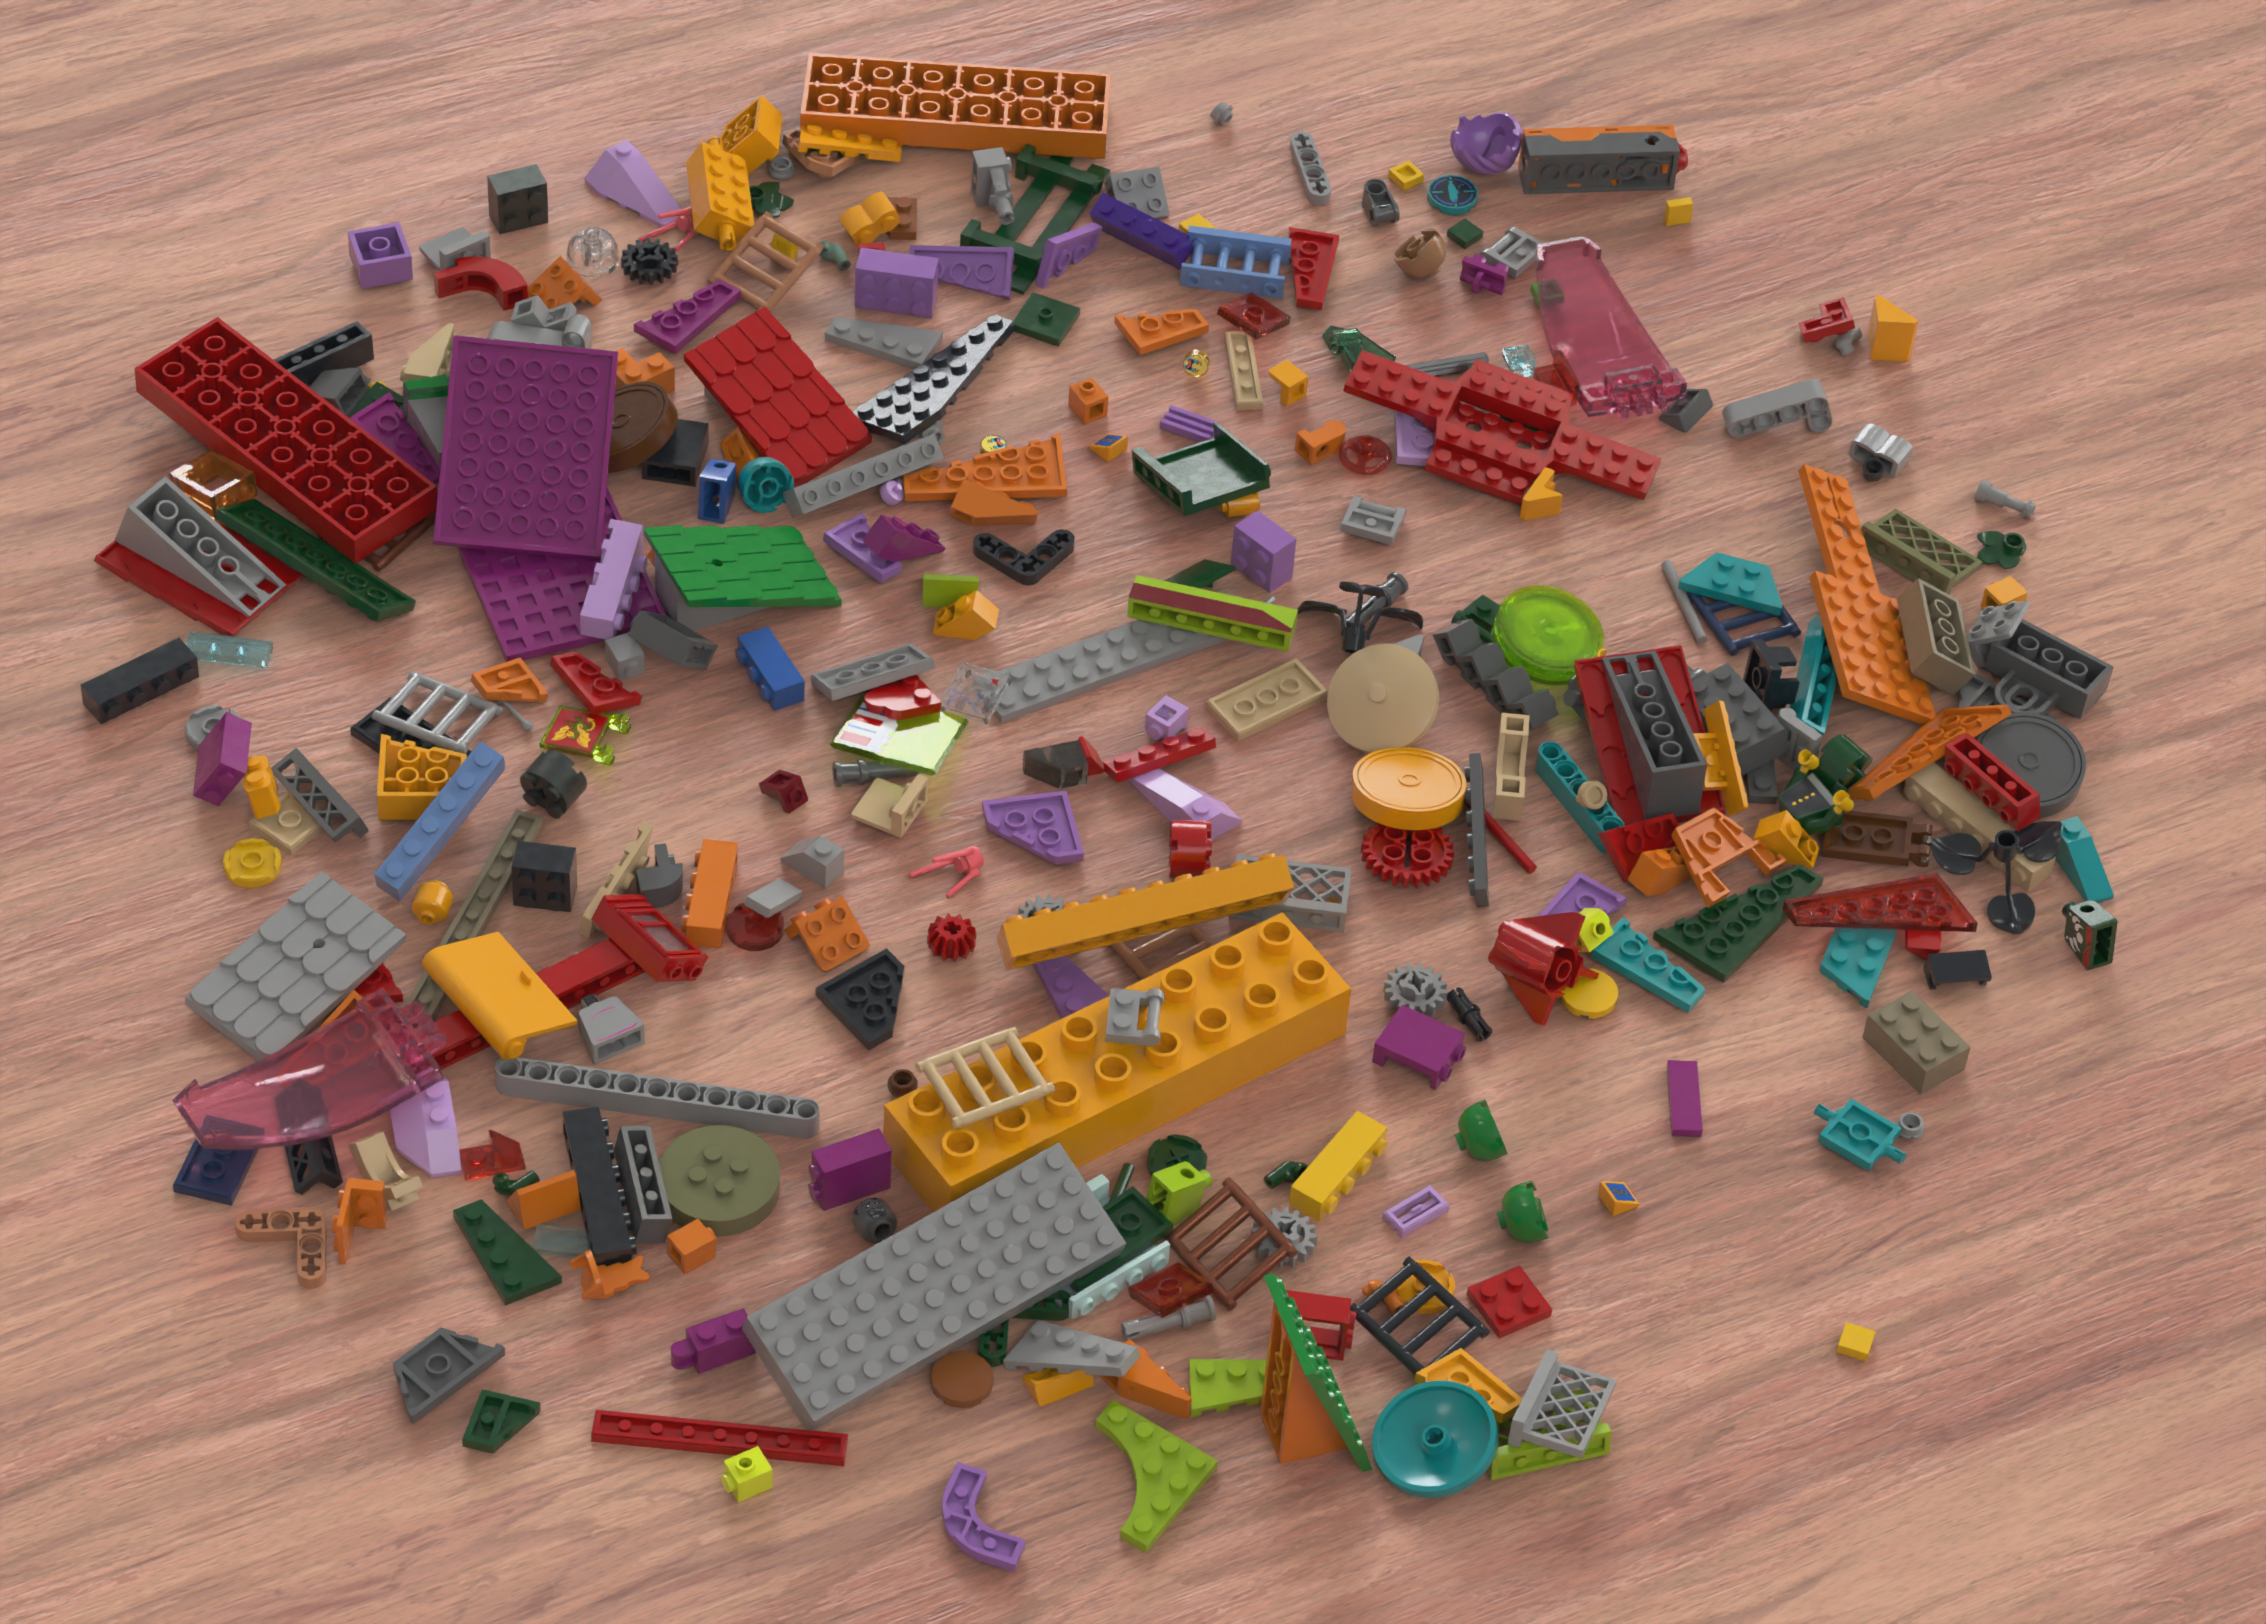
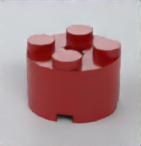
M1171 820L1169 877H1178L1184 874H1192V877L1203 875V871L1210 868L1209 858L1212 856V839L1208 838H1211L1212 821Z

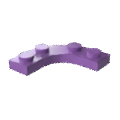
M957 1462L944 1491L942 1502V1518L947 1534L954 1544L970 1557L1015 1572L1024 1552L1026 1540L996 1531L986 1526L979 1519L975 1506L987 1480V1471Z

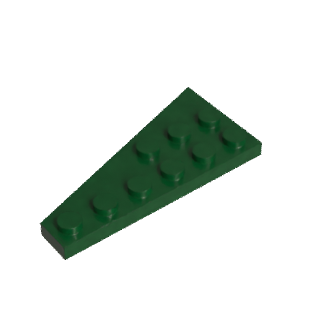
M1798 864L1772 876V880L1760 886L1755 884L1749 887L1747 892L1739 896L1737 894L1731 895L1709 908L1705 907L1699 910V914L1687 920L1682 918L1675 921V925L1666 930L1660 928L1654 931L1653 940L1724 983L1822 886L1824 878L1805 866Z

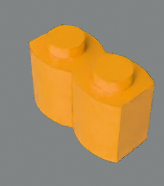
M883 191L870 195L861 205L849 208L839 217L843 228L857 248L858 244L872 243L879 234L893 230L901 222L896 209Z
M265 755L248 757L243 787L254 817L261 819L278 814L281 807L277 796L278 786L268 758Z

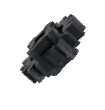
M646 238L644 243L636 240L635 246L628 244L627 250L622 251L621 268H623L624 275H630L631 281L639 279V284L649 281V284L653 285L656 280L659 283H663L664 277L671 279L672 273L677 272L678 255L675 253V248H669L668 242L660 244V239L651 242L649 238Z

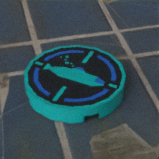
M1456 175L1440 176L1430 183L1427 200L1434 209L1436 206L1444 214H1466L1470 212V208L1477 205L1478 189L1474 183L1464 177Z

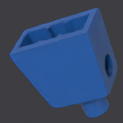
M710 459L699 479L698 519L725 523L735 496L737 468L735 463L717 459ZM715 496L720 497L718 503L712 500Z

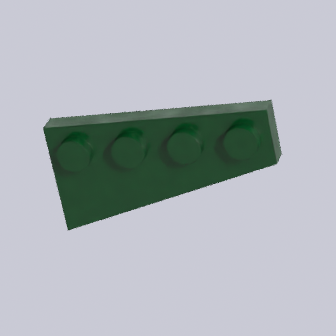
M482 1199L453 1210V1217L505 1306L562 1283V1276Z

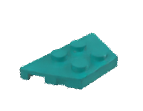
M1716 552L1679 581V590L1777 616L1781 614L1782 603L1768 565Z
M1900 923L1837 924L1821 962L1819 972L1829 980L1836 982L1837 986L1845 993L1848 991L1854 993L1860 998L1859 1004L1868 1008Z

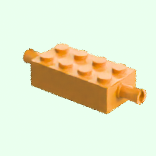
M713 136L707 140V143L701 142L686 161L694 231L720 241L719 245L722 250L725 245V251H732L754 225L746 160L740 156L724 151L722 138L718 142V137Z

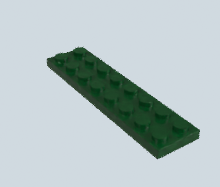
M255 498L217 509L215 518L225 524L226 528L236 531L244 536L248 542L263 548L267 554L277 557L287 567L299 571L309 581L316 582L324 587L328 593L338 596L348 606L360 610L370 620L378 622L414 610L416 603L414 599L359 564H355L345 555Z

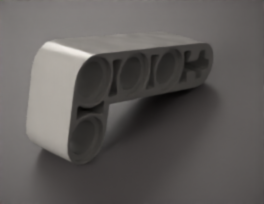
M579 314L572 315L569 318L564 331L497 321L492 325L487 338L591 349L592 325L587 317Z
M1816 379L1806 380L1732 402L1725 406L1722 411L1728 433L1732 437L1737 438L1803 418L1807 419L1810 429L1814 432H1823L1832 425V416L1827 397L1821 382Z

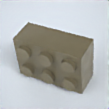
M1913 991L1870 1013L1867 1016L1862 1037L1920 1095L1965 1070L1970 1046Z

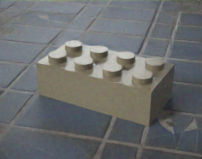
M1918 578L1897 598L1910 670L1916 678L1933 684L1938 690H1944L1954 695L1975 676L1960 601Z

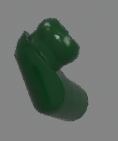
M1285 1161L1264 1177V1182L1270 1189H1274L1283 1181L1295 1182L1307 1169L1308 1165L1303 1162Z
M530 1170L517 1180H509L507 1174L499 1173L493 1177L492 1182L495 1185L494 1190L498 1194L511 1196L516 1190L540 1182V1179L533 1170Z

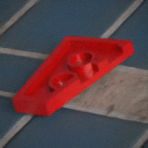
M1668 813L1597 834L1622 881L1629 882L1627 879L1642 852L1671 848L1676 845L1671 834L1675 828L1679 827V824L1673 813Z

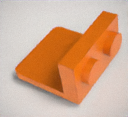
M843 896L832 902L830 898L821 901L814 906L816 910L810 914L803 911L790 919L792 924L784 929L789 939L798 935L802 937L822 972L829 971L867 950L870 946L868 939Z

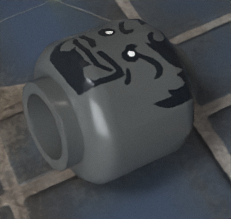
M876 1197L868 1198L862 1201L853 1212L852 1221L854 1226L867 1242L880 1243L892 1236L897 1228L896 1216L883 1199Z

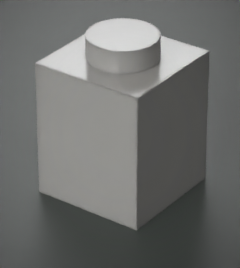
M629 632L605 640L606 661L620 681L645 673L644 652L638 642L628 636Z

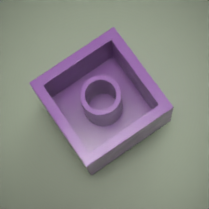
M399 222L348 231L349 255L361 289L413 280L412 256Z
M1257 510L1234 525L1231 565L1236 566L1237 571L1242 572L1256 585L1271 593L1293 577L1296 538Z

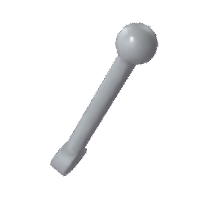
M496 700L497 704L504 705L522 724L523 730H532V722L525 720L508 701Z

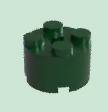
M1838 734L1822 747L1821 751L1823 754L1819 759V766L1813 770L1809 769L1808 773L1813 772L1834 796L1839 790L1848 792L1849 787L1865 776L1864 771L1872 763L1873 758L1849 737Z

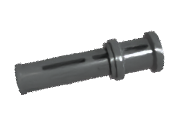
M1391 572L1382 585L1376 586L1386 591L1385 596H1370L1362 603L1359 624H1365L1376 614L1377 609L1390 607L1399 594L1402 595L1408 591V582L1401 574ZM1356 610L1346 618L1347 627L1349 623H1354Z
M918 757L867 763L865 760L858 759L856 763L840 764L839 761L833 762L832 773L835 786L841 787L842 784L855 782L864 785L868 780L876 778L917 776L921 774V766Z

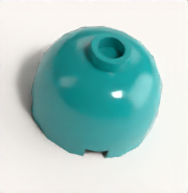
M759 457L748 462L742 468L738 478V489L742 499L753 510L761 513L774 512L778 510L775 507L780 506L782 503L786 504L782 492L794 488V479L789 469L780 461L770 457Z

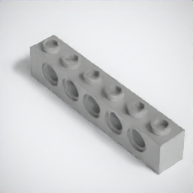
M934 433L782 493L791 516L794 518L942 460L944 456Z

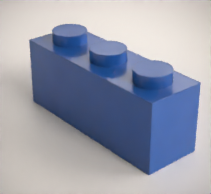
M768 626L738 636V649H735L737 661L747 669L750 681L757 684L764 702L768 701L775 711L804 701L805 681Z

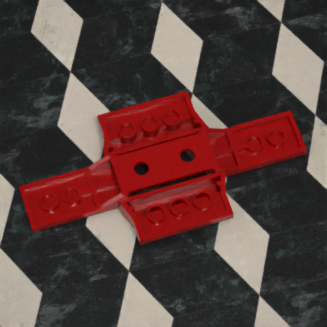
M1362 350L1343 390L1345 393L1419 419L1433 433V450L1426 462L1425 471L1521 506L1524 496L1544 467L1554 470V475L1569 473L1645 500L1662 459L1569 425V409L1575 394L1479 359L1475 360L1471 369H1468L1452 383ZM1473 406L1478 407V408H1481V409L1486 410V411H1489V412H1492V413H1487V414H1486V413L1480 412V411H1478V410H1475ZM1498 415L1503 416V417L1508 418V419H1511V420H1514V421H1517V422H1512V423H1511V422L1505 421V420H1503V419H1500V418L1498 417ZM1470 424L1477 425L1481 431L1469 430L1467 426ZM1522 424L1539 429L1541 431L1532 432V430L1525 428ZM1520 442L1527 443L1531 449L1519 448L1517 444Z

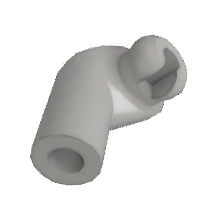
M1856 326L1855 329L1838 335L1836 348L1840 350L1842 356L1854 352V347L1851 343L1862 338L1860 328Z

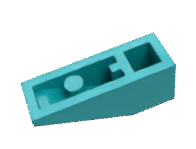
M2078 816L2062 820L2060 848L2055 856L2057 862L2085 902L2093 900L2096 903H2101L2113 899L2114 894L2092 836Z

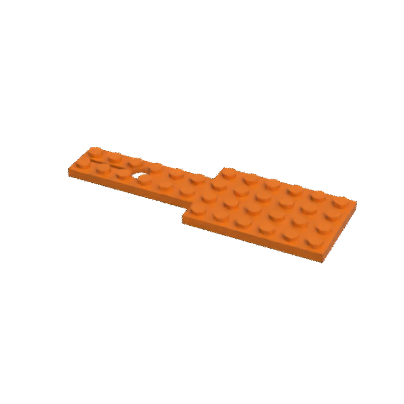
M1804 464L1798 470L1827 570V574L1815 570L1809 579L1842 696L1924 725L1934 719L1936 715L1928 685L1925 680L1918 679L1911 673L1897 599L1880 594L1849 484L1841 476H1835L1820 468ZM1839 526L1846 531L1848 537L1844 536V532Z

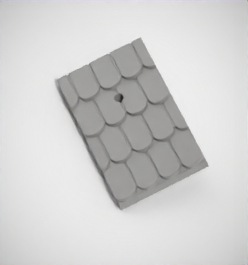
M320 872L289 898L288 903L266 920L257 932L224 958L215 970L194 986L191 993L185 997V1005L270 1069L405 943L406 934L376 911L374 912L372 908L356 896H353L352 893L336 881L331 880L328 875Z

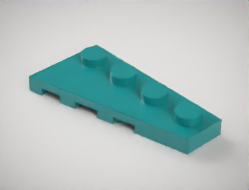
M1624 917L1612 928L1614 933L1591 952L1590 957L1687 1013L1704 997L1705 988L1680 966L1675 967L1668 961L1669 956L1661 949L1656 951L1648 944V938L1641 932L1636 933L1632 930L1630 922Z

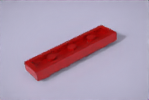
M1202 727L1192 728L1186 733L1175 737H1167L1158 743L1141 746L1138 750L1126 754H1118L1114 758L1103 762L1104 772L1119 783L1215 749L1216 738Z

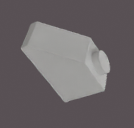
M818 836L796 843L781 857V862L826 889L844 873V849L825 837Z

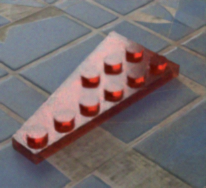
M1938 873L1784 900L1782 909L1795 926L1976 932L1978 922Z

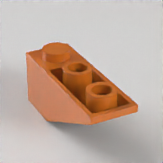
M963 479L951 505L949 516L972 526L1035 524L1039 511L1035 510L1034 506L1027 502L1021 501L1019 503L1010 499L1009 495L1002 491H991L985 488L979 481Z
M1671 847L1642 852L1627 880L1649 897L1668 892L1691 877V874L1678 848Z
M1131 1339L1124 1342L1125 1344L1136 1346L1140 1357L1123 1377L1102 1375L1100 1377L1123 1398L1183 1419H1188L1190 1417L1192 1400L1188 1391L1184 1387H1179L1163 1367H1158L1150 1359L1144 1348L1138 1347Z

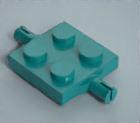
M1850 1099L1843 1108L1835 1112L1821 1103L1816 1106L1813 1114L1828 1122V1125L1819 1134V1143L1867 1171L1879 1159L1885 1156L1900 1165L1904 1162L1907 1153L1892 1146L1894 1141L1900 1136L1902 1129L1900 1126L1853 1099Z

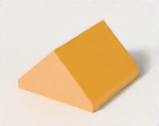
M1879 294L1874 299L1867 333L1870 360L1907 362L1911 358L1918 320Z

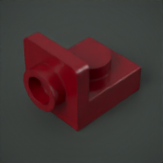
M779 769L759 783L761 792L778 798L783 811L786 813H791L808 801L805 787L799 775Z

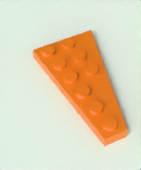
M1060 433L1051 435L1050 440L1042 442L1035 439L1029 441L1027 446L1020 448L1009 446L975 455L973 460L961 463L960 460L950 462L949 467L941 469L930 467L904 474V500H954L963 479L979 481L985 488L994 492L996 490L1002 491L1009 495L1010 498L1067 497Z

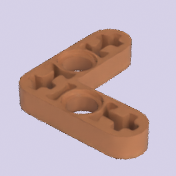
M316 1208L252 1210L242 1212L236 1217V1234L244 1242L297 1240V1275L300 1285L308 1289L318 1288L323 1285L326 1280L327 1227L325 1214L321 1210ZM277 1221L289 1223L285 1229L280 1230L273 1227V1224ZM296 1221H299V1222H298V1226H299V1227H295V1222H296ZM315 1221V1226H309V1223ZM263 1223H267V1229H263ZM247 1224H253L252 1228L246 1229ZM309 1244H316L320 1247L318 1251L313 1253L304 1251V1247ZM309 1264H314L315 1272L312 1276L308 1275Z

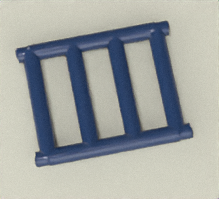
M1685 591L1731 656H1735L1741 649L1751 647L1752 639H1763L1764 642H1768L1788 635L1798 637L1801 634L1798 625L1782 605L1781 614L1778 618L1783 623V626L1732 640L1726 631L1774 618L1777 615L1755 611L1719 622L1713 613L1740 605L1721 600L1706 604L1701 595Z

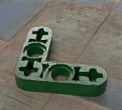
M1059 1290L1042 1300L1045 1301V1308L1041 1307L1040 1301L1012 1318L1063 1321L1069 1317L1068 1306L1071 1295L1064 1290ZM1055 1300H1062L1061 1308L1055 1307ZM1009 1319L1001 1323L1003 1327L1000 1330H988L979 1336L978 1355L983 1357L991 1367L1002 1365L1006 1357ZM990 1341L996 1342L995 1354H989Z

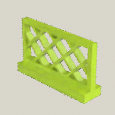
M1582 1389L1572 1391L1575 1396L1585 1394ZM1562 1393L1552 1395L1555 1400L1566 1398ZM1591 1402L1582 1403L1585 1409L1594 1408ZM1569 1407L1563 1408V1410L1566 1413L1576 1411L1575 1409ZM1583 1419L1573 1421L1576 1426H1578L1580 1421L1586 1423ZM1506 1420L1503 1423L1496 1421L1498 1431L1501 1427L1510 1430L1512 1421ZM1600 1420L1582 1458L1528 1441H1523L1520 1448L1507 1444L1509 1437L1499 1434L1498 1443L1505 1446L1497 1448L1496 1455L1487 1469V1473L1491 1480H1496L1610 1454L1612 1431L1607 1423L1602 1424ZM1564 1423L1554 1425L1559 1431L1568 1429ZM1543 1428L1542 1431L1532 1430L1534 1432L1541 1434L1548 1433L1545 1428ZM1575 1437L1564 1439L1566 1442L1575 1445L1580 1444Z

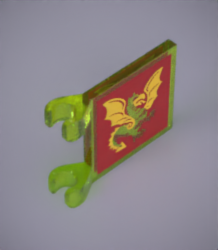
M560 705L539 744L540 748L593 758L604 765L610 766L615 760V756L612 755L614 747L609 744H600L609 727L621 734L629 733L631 729V724H628L630 716L626 713L615 715L600 713L592 715L588 710Z

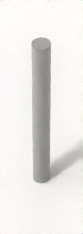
M1666 560L1661 564L1697 643L1703 644L1707 641V636L1686 592L1678 589L1680 579L1672 562Z

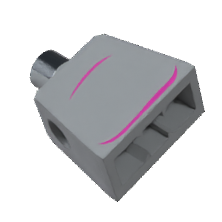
M590 994L582 999L580 1005L583 1009L578 1012V1028L594 1065L645 1044L644 1023L617 997L612 996L599 1001L596 995Z

